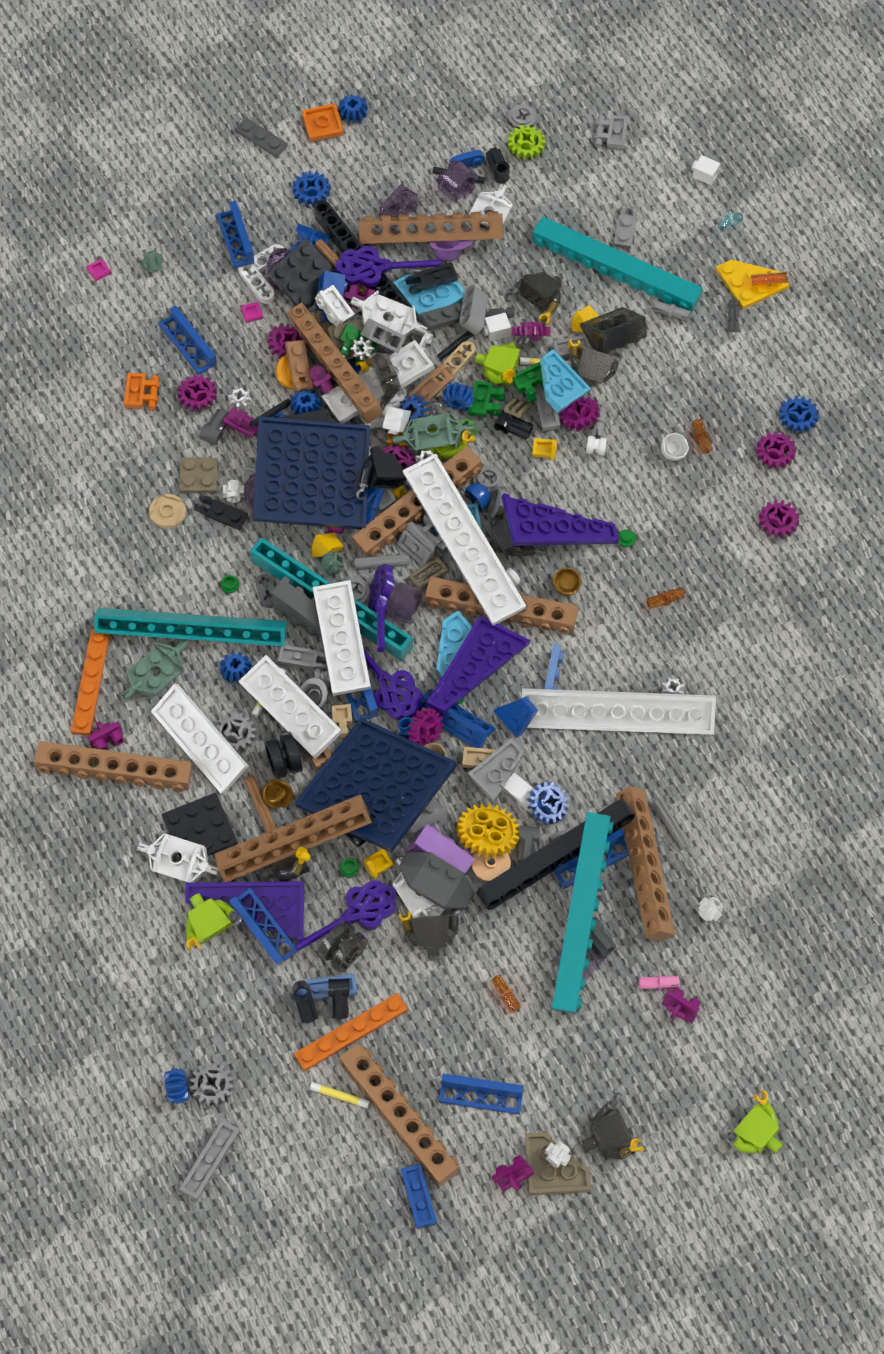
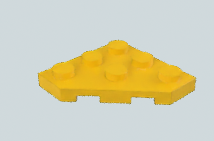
M729 260L715 268L734 298L739 301V305L743 310L788 289L790 286L780 271L744 262Z

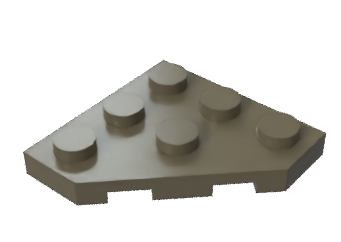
M546 1132L525 1133L526 1161L535 1173L528 1178L529 1195L591 1192L590 1170L584 1164L582 1165L571 1153H568L571 1157L566 1166L564 1167L560 1164L558 1168L554 1167L546 1160L548 1155L545 1154V1150L550 1143L556 1144L552 1137Z

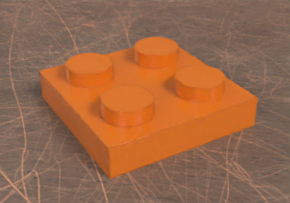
M336 103L302 110V117L310 142L344 135Z

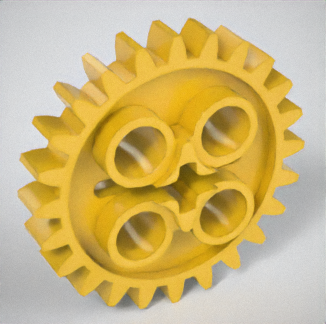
M481 803L480 808L473 805L472 809L467 808L466 813L462 812L461 817H459L456 831H458L457 837H460V843H465V849L471 848L470 853L477 851L478 857L482 853L485 854L487 859L489 855H492L494 859H496L497 854L503 857L504 852L510 854L511 849L514 850L516 844H518L520 825L516 824L517 819H511L512 813L505 814V808L501 811L498 810L499 805H496L495 808H492L491 803L488 804V807Z

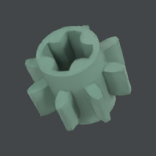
M152 250L143 254L144 259L140 260L143 269L145 268L149 272H153L162 268L161 263L164 262L162 253L159 254L156 253V250Z
M329 551L326 553L321 563L323 570L330 575L332 573L337 575L342 572V568L345 567L343 556L337 552L332 553Z

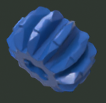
M352 93L350 97L344 96V100H340L338 107L342 120L346 119L347 123L353 120L354 124L357 119L362 122L368 110L365 98H360L359 94L353 96Z
M449 383L443 392V403L447 404V407H452L453 410H468L474 401V391L470 389V386H465L463 383Z
M304 389L302 393L297 391L296 396H292L290 408L293 414L321 410L322 403L318 393L313 394L312 389L309 392H306Z
M412 394L411 398L405 396V401L399 402L403 406V408L399 409L410 411L413 407L417 408L416 412H410L409 421L411 419L428 417L424 412H429V408H424L428 402H422V396L417 398L416 394Z
M232 651L231 656L225 654V660L220 661V673L223 674V679H229L231 684L234 682V679L240 684L238 681L251 670L252 662L249 661L247 655L242 656L241 651L237 655Z
M182 1068L166 1071L164 1082L169 1102L171 1104H179L188 1101L189 1089L185 1071Z

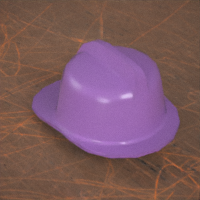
M472 240L429 242V246L435 251L436 259L443 261L456 260L460 256L461 250L472 244Z

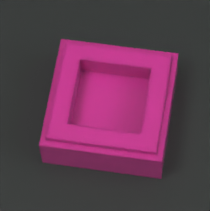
M102 258L86 266L95 282L111 274L110 269Z
M258 302L241 306L246 323L263 319Z

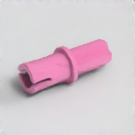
M658 975L657 977H641L639 979L640 989L658 988L660 991L666 988H679V976Z

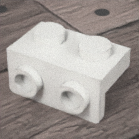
M334 285L324 291L321 290L315 297L318 307L324 310L328 320L336 327L352 318L355 314Z

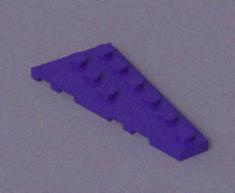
M503 493L501 497L513 546L617 544L619 541L617 529L613 523L595 518L592 520L582 517L581 514L566 513V510L541 503L533 504L526 502V499L523 498L515 499L506 493Z
M479 616L428 699L426 706L444 714L526 648L531 640L499 624L493 626L489 619Z
M304 881L186 883L185 903L190 905L192 903L189 899L200 893L204 901L212 898L214 901L222 900L231 905L229 901L233 897H239L251 888L288 937L300 941L304 939ZM250 894L241 900L245 907L253 908L254 899ZM256 911L255 920L257 923L265 924L266 915L264 912ZM268 927L267 929L278 933V930L274 927Z

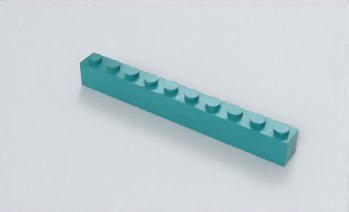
M542 216L533 230L532 241L537 246L549 248L555 254L560 253L571 261L582 263L586 268L596 269L602 275H609L618 282H625L633 289L645 291L649 296H656L667 304H675L679 308L690 310L692 313L702 297L703 287Z
M262 537L250 550L251 562L280 581L286 576L290 579L289 584L295 588L297 586L301 587L310 599L314 597L313 587L331 584ZM354 599L360 634L377 645V613ZM385 619V651L402 661L413 648V637Z
M98 608L94 614V633L284 646L287 638V621Z
M591 812L586 814L552 1010L576 1014V1010H581L582 998H579L580 990H584L586 978H582L583 970L587 971L589 965L586 953L587 950L591 951L593 939H589L590 931H595L596 919H593L594 911L598 912L600 900H597L596 897L597 892L602 891L603 880H600L601 872L605 873L607 863L603 858L604 853L609 852L610 841H607L608 833L612 834L614 822H610L611 816Z

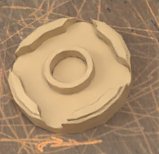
M164 494L159 498H155L150 504V519L160 528H174L185 519V504L176 495Z

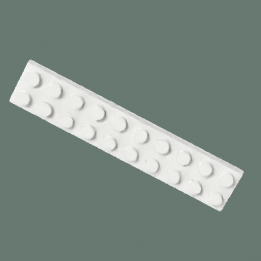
M434 454L403 470L409 485L492 625L494 626L526 609V604L437 455Z
M522 688V698L527 697L538 709V712L527 728L714 735L716 696Z

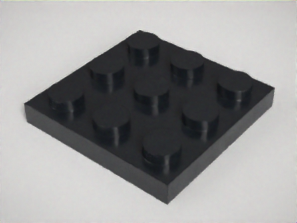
M306 238L269 270L267 274L295 306L302 302L309 309L316 303L315 297L318 294L320 274L324 271L334 273L336 271Z
M216 792L161 814L171 836L205 846L207 856L238 844ZM178 853V855H179V857H180V860H181V859H182V855H181V853Z

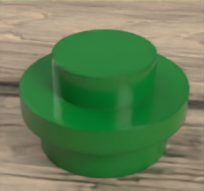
M626 529L619 532L618 543L621 546L631 547L635 544L636 535L633 531Z
M227 575L221 580V589L225 593H234L239 588V580L233 575Z
M348 858L341 862L340 873L344 877L352 878L358 874L359 864L356 860Z

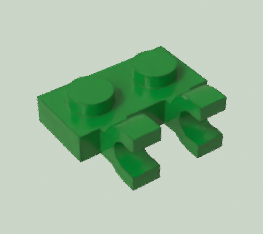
M349 323L346 324L339 338V341L343 342L339 351L344 357L348 355L350 347L354 346L353 340L360 341V338L364 337L360 335L362 330ZM372 341L370 345L376 349L378 343ZM359 355V357L355 358L353 363L356 364L357 362L364 360H361Z
M540 362L515 373L516 377L512 378V383L518 392L525 391L530 403L537 400L535 396L537 391L533 386L541 384L544 391Z
M475 380L473 388L474 401L471 407L468 408V415L486 418L487 413H490L492 416L499 417L502 411L500 409L501 404H492L490 400L494 398L498 401H504L505 388H493L494 386L491 382Z

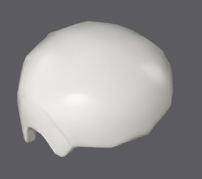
M678 433L668 434L661 442L662 454L671 461L681 460L689 450L687 440Z

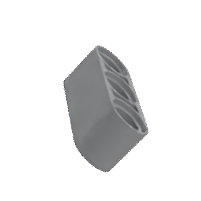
M475 285L469 286L464 293L459 324L473 335L478 334L483 328L488 300L487 294Z

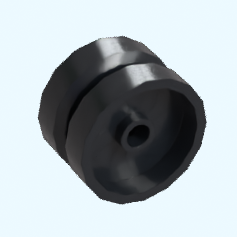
M290 731L280 734V745L274 736L264 739L267 757L276 779L286 777V764L292 774L303 771L299 749Z

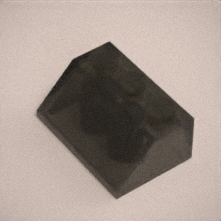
M624 307L580 323V327L592 348L602 354H608L614 349L623 348L627 344L639 342L640 339L647 337L645 316Z

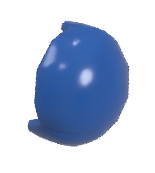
M473 483L465 489V494L469 495L473 504L475 500H478L480 503L478 508L481 511L489 506L491 495L483 484Z

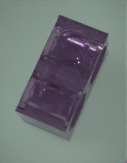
M400 184L379 207V217L382 215L398 217V215L409 214L411 211L414 212L418 207V194Z

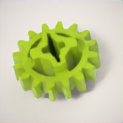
M527 124L526 128L520 125V129L514 128V133H509L507 144L508 150H511L512 155L517 154V159L522 156L526 161L527 157H530L531 160H533L534 155L539 157V154L544 152L546 141L541 129L536 131V126L530 128L529 124Z

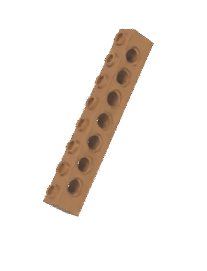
M490 211L488 214L471 212L470 215L456 212L452 213V215L436 213L434 216L417 214L416 217H409L408 214L398 215V217L382 215L380 218L363 216L358 223L361 244L503 239L504 235L503 213L499 214L498 211ZM485 221L490 226L485 229L480 226V223ZM464 222H469L472 227L470 229L463 228L462 224ZM432 223L436 226V229L429 230L426 225ZM451 223L454 228L448 230L444 227V224ZM415 224L418 230L411 231L408 226ZM398 225L400 230L395 232L391 229V226ZM373 226H380L382 231L375 232Z
M301 302L287 311L292 326L368 424L381 416L383 413L380 403L305 305Z
M468 446L443 464L456 489L464 487L471 477H476L483 469L482 461ZM459 468H466L463 472L458 471ZM410 490L367 524L366 528H362L352 536L354 545L365 557H375L384 546L392 544L396 537L403 533L408 523L412 521L417 523L423 519L426 512L422 505H414L416 502H419L414 491ZM403 513L409 514L407 517L400 516ZM389 524L394 525V527L391 529L386 528V526ZM373 536L380 537L378 540L371 539Z
M435 577L429 578L425 594V604L429 607H442L450 612L462 611L470 616L477 614L489 619L469 584ZM520 594L526 604V609L504 620L506 623L517 622L525 627L537 626L545 631L552 629L557 630L561 634L574 633L579 606ZM466 598V599H468V600H467V601H461L460 599ZM535 613H541L542 615L536 616ZM556 616H557V617H560L561 619L556 620V619H554L553 617H556Z
M43 741L38 742L34 759L35 768L42 773L52 771L62 776L74 774L84 779L95 777L99 781L110 779L120 784L132 782L137 786L153 785L157 789L168 787L177 792L189 790L193 772L192 762ZM54 758H60L57 762L52 761ZM75 760L79 761L77 764H71ZM98 763L96 767H90L91 764ZM111 766H118L114 770L109 769ZM132 768L137 769L135 772H128ZM150 771H155V772H156V773L153 774V775H148V774H147V773L150 772ZM168 774H175L172 778L166 777Z
M630 786L616 793L617 801L624 799L635 814V818L623 827V831L625 833L624 836L645 938L660 942L676 934L645 790Z
M360 794L216 853L215 859L218 870L224 881L228 882L296 854L299 847L309 849L372 822L367 806Z
M359 1043L339 1057V1063L438 1187L442 1186L458 1174V1161L453 1155L449 1156L446 1153V1147L441 1140L437 1141L434 1138L433 1130L428 1124L424 1125L420 1120L421 1116L415 1108H410L406 1096L403 1093L399 1094L395 1089L396 1084L390 1077H385L383 1074L384 1070L378 1062H373L370 1058L372 1055L366 1047L362 1048ZM364 1064L367 1065L368 1068L364 1071H361L358 1069V1066ZM372 1080H378L381 1082L378 1086H372L370 1084ZM385 1095L393 1097L389 1102L384 1101L382 1098ZM397 1111H403L405 1112V1115L403 1117H397L395 1113ZM410 1126H415L418 1129L414 1133L407 1131ZM428 1142L430 1147L424 1149L420 1147V1144ZM439 1157L443 1162L441 1164H434L432 1160Z

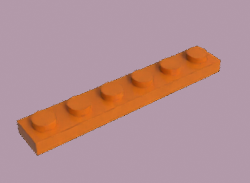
M91 629L71 728L72 734L90 736L110 639V634L94 633V629Z
M396 993L295 1052L294 1056L305 1072L408 1011V1008L399 994Z

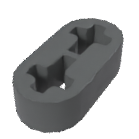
M261 574L256 578V588L261 603L265 608H273V601L269 602L266 596L269 593L272 598V591L275 589L273 580L268 574ZM262 580H265V582H267L266 589H264Z

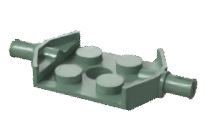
M452 413L411 419L403 435L393 436L394 444L407 443L416 455H418L417 451L449 445H454L456 449L463 432L467 430L474 431L473 423L462 425ZM430 428H437V431L434 433L428 432Z
M182 640L175 647L156 642V647L133 668L130 670L126 669L130 686L121 694L122 697L128 700L134 693L151 698L155 697L184 671L180 652L188 646L187 642ZM153 669H159L161 671V673L158 676H152L150 674L151 670Z

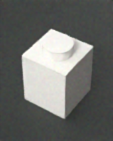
M701 155L699 160H695L692 165V177L712 185L719 174L720 163Z
M506 313L485 318V325L482 329L484 336H488L489 341L511 336V326Z
M387 406L382 428L389 429L388 433L399 435V432H405L411 411Z

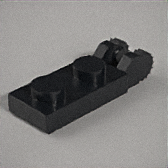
M448 263L420 271L407 277L405 282L407 285H412L409 288V292L415 294L420 293L422 290L458 281V276L453 264Z
M204 494L200 495L199 500L210 505V508L207 509L205 506L197 503L194 506L195 511L239 531L248 517V513L218 500H213Z

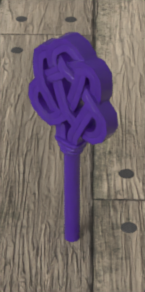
M364 246L357 251L352 249L345 250L342 253V257L336 263L335 271L336 273L346 275L345 281L349 285L360 283L366 287H374L380 282L381 274L387 273L392 269L437 267L442 265V260L391 262L388 259L380 258L378 251L374 247Z
M388 564L377 567L371 582L370 600L368 603V608L377 613V651L380 653L385 651V612L388 605L387 599L390 597L394 586L393 567Z
M364 649L366 663L377 675V680L380 684V688L374 694L376 705L382 710H387V713L395 720L416 716L423 694L415 686V679L412 674L405 670H400L391 676L388 672L383 671Z
M372 880L363 887L355 886L350 888L345 897L348 909L343 912L341 917L294 944L295 948L300 951L344 924L350 925L358 922L366 930H376L381 925L383 919L395 913V888L391 885L382 884L378 880Z

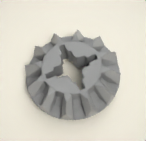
M517 105L509 112V122L513 124L514 128H520V125L526 128L527 124L529 126L534 125L537 118L535 110L528 105ZM520 114L525 117V121L520 118Z
M483 466L480 474L474 477V483L483 484L490 491L495 485L502 486L503 475L496 467ZM485 477H492V483H485Z
M360 578L347 579L346 581H351L352 591L358 586V593L360 594H355L354 599L360 603H365L370 594L367 582Z

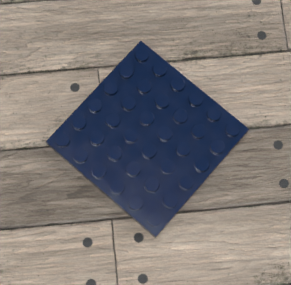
M259 416L253 521L357 530L366 528L368 487H365V491L359 493L360 498L365 497L363 500L356 498V492L361 487L359 486L363 463L369 457L370 426Z
M360 718L295 804L297 808L314 814L361 794L372 823L349 833L392 853L455 770L457 763L364 718Z

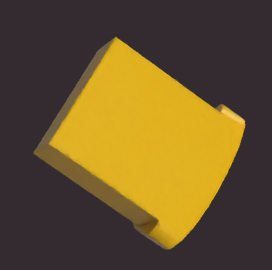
M588 305L581 311L575 312L571 325L572 331H587L601 317Z
M534 438L532 457L555 460L557 439Z
M334 532L315 535L312 544V556L321 557L329 551L332 553L342 550L344 545Z
M384 849L362 860L364 867L373 879L378 878L379 874L394 866V863Z

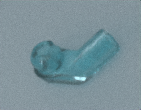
M739 212L726 214L718 225V229L725 231L729 225L739 224L743 221V215Z

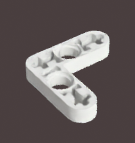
M279 244L272 245L254 256L255 264L239 267L241 278L259 301L264 304L272 303L275 299L273 288L265 280L261 272L277 264L285 257V249ZM274 251L280 252V255L274 254ZM260 259H265L267 263L264 265H259L257 261ZM244 268L250 269L251 276L247 271H244ZM255 280L262 282L259 286L252 285V282ZM263 288H264V292H265L267 295L269 294L270 297L263 296V291H262Z

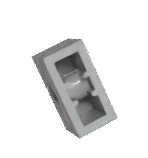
M369 318L360 334L396 353H399L406 339V336Z

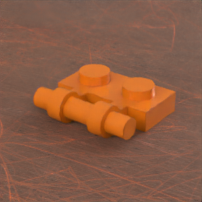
M128 373L124 408L143 409L144 402L148 403L149 410H155L156 404H158L157 390L160 388L159 376L153 375L151 380H146L145 373ZM145 388L150 389V394H145Z

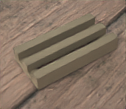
M515 397L505 405L504 411L520 418L531 409L533 403L528 402L525 404L526 400L522 399L519 402V398Z
M437 556L410 574L408 580L420 592L428 586V577L433 575L432 577L441 578L449 572V569ZM437 563L439 564L437 567H435L434 569L428 571L427 573H425V575H423V576L420 577L419 579H417V580L414 579V578H416L417 576H419L420 574H422L423 572H425L426 570H428L429 568H431L432 566H434L435 564H437Z

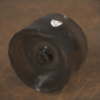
M343 921L335 926L325 937L318 949V955L325 961L331 960V966L338 972H343L360 957L367 946L368 939L360 932L355 933V927L348 921Z

